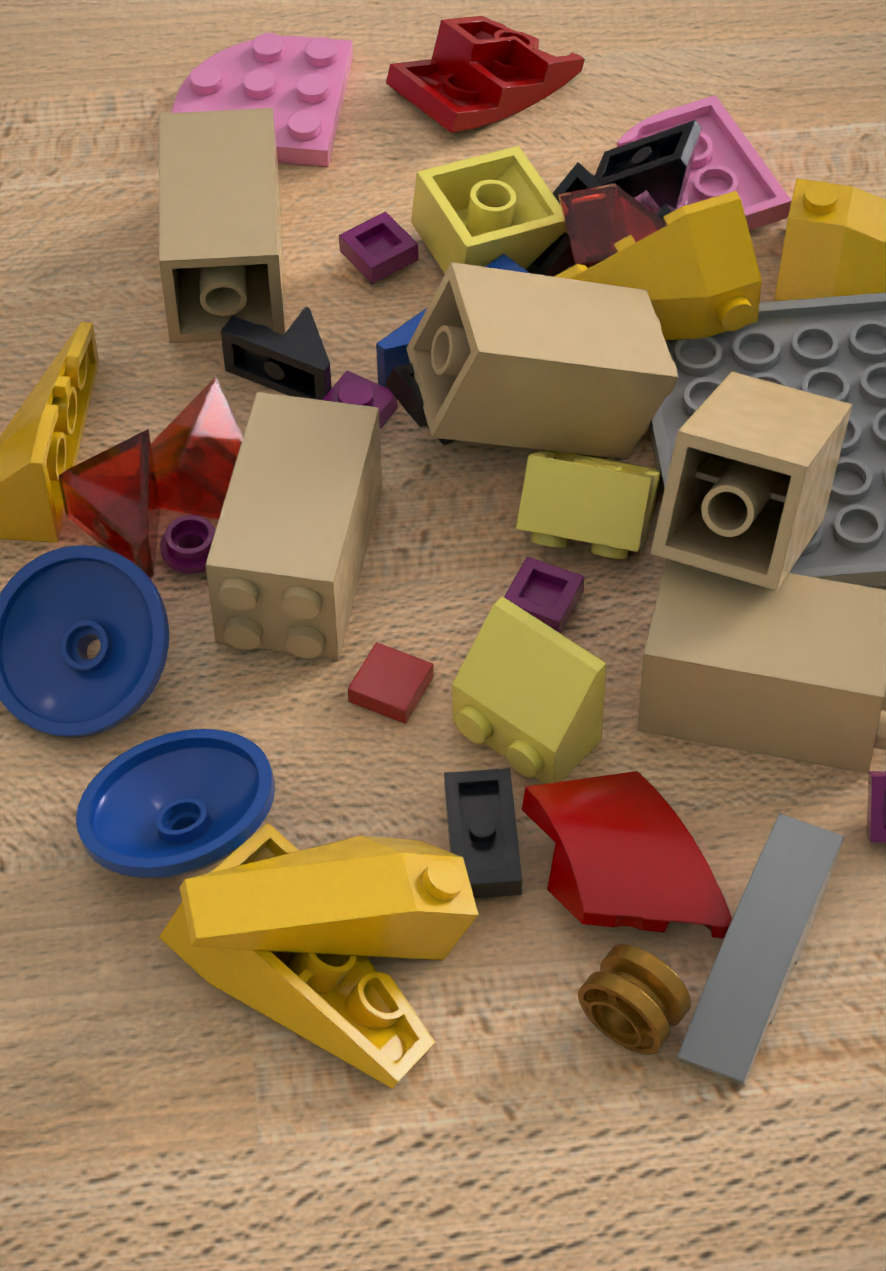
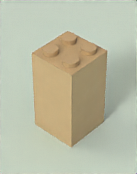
M273 108L159 114V265L170 343L222 340L221 330L232 315L254 324L265 325L277 333L285 334L280 187Z
M454 262L450 263L406 348L410 363H412L415 372L414 378L419 385L424 402L423 409L431 437L457 441L628 459L641 436L647 433L651 420L666 396L673 391L678 379L676 364L671 358L661 330L660 320L656 317L647 290Z
M731 372L677 432L650 554L777 591L824 520L853 404Z
M256 392L206 561L216 643L231 645L241 650L262 649L291 653L306 659L319 657L339 660L382 491L379 407Z
M666 559L643 653L638 731L868 773L874 748L886 750V590L788 573L776 591Z

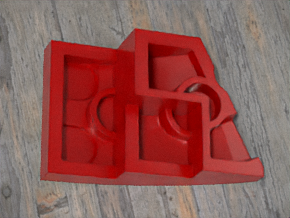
M484 16L444 19L440 22L432 59L390 64L386 84L449 132L454 133L500 121L543 100L582 71L585 59L573 52L570 55L558 57L539 50L538 38L512 30Z
M638 771L525 786L521 810L555 842L547 890L581 924L613 928L628 926L643 931L665 933L669 922L672 921L702 924L710 930L712 938H725L732 921V916L709 864L676 812L657 789Z

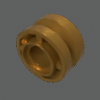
M628 944L614 946L601 961L600 972L592 973L578 991L579 1003L584 1013L604 1035L630 1051L645 1055L654 1054L660 1049L669 1037V1027L678 1025L691 1008L690 994L678 975L653 954Z

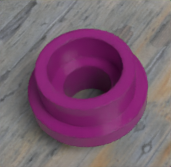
M185 515L176 518L168 525L161 538L160 549L163 561L168 567L180 573L194 574L206 571V561L216 528L206 518L198 515Z

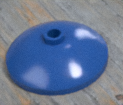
M87 545L68 546L38 556L27 563L9 580L0 593V701L18 720L38 731L58 737L80 738L92 736L112 729L127 720L152 694L161 677L167 659L169 623L160 593L148 575L136 564L120 554L105 548ZM99 639L101 644L100 652L93 659H88L87 648L89 644Z
M191 729L168 733L132 747L112 760L93 778L78 804L76 813L77 831L88 855L99 865L112 872L148 879L171 878L190 874L207 868L231 855L255 833L266 818L274 800V775L264 752L254 742L241 735L217 729Z

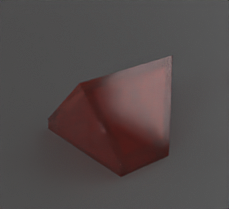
M616 183L558 194L571 267L581 264L590 268L615 254L617 250L614 243L632 235L635 242L667 226L664 220L617 186Z
M216 377L145 449L127 490V502L219 520L243 440V434Z
M149 429L67 469L58 478L65 515L103 548L118 553L132 561L151 579L155 571L160 503Z

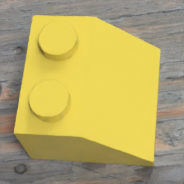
M519 145L417 171L411 223L444 274L451 262L485 267L502 254H505L522 268L526 269L569 228L570 218Z
M540 450L528 455L516 529L532 532L530 541L536 544L566 548L568 539L592 543V554L614 559H627L629 550L638 552L645 547L660 492L661 472L657 468L610 459Z
M501 596L493 604L452 683L453 723L472 742L478 744L485 743L504 756L509 764L521 775L528 778L535 777L544 784L561 782L602 740L606 663Z

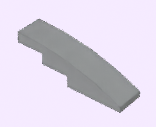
M779 813L709 974L677 1055L679 1061L746 1086L769 1024L772 1025L794 964L797 965L843 844V835Z

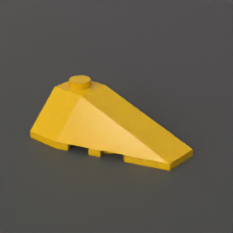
M796 178L774 301L886 293V199L854 186Z
M736 191L682 206L663 217L667 226L635 242L632 235H629L614 243L617 252L590 268H587L585 265L576 264L554 276L647 290L656 317L660 320L665 340L706 338L726 331H735L758 321L762 278L742 201Z
M80 322L0 435V539L58 543L99 366L93 322Z
M267 822L211 872L299 850ZM182 902L159 936L166 945L209 984L392 1089L435 1043L393 978L389 974L377 972L367 956L191 947Z
M356 836L184 879L179 887L191 947L444 960L479 915L463 857L424 841L413 839Z

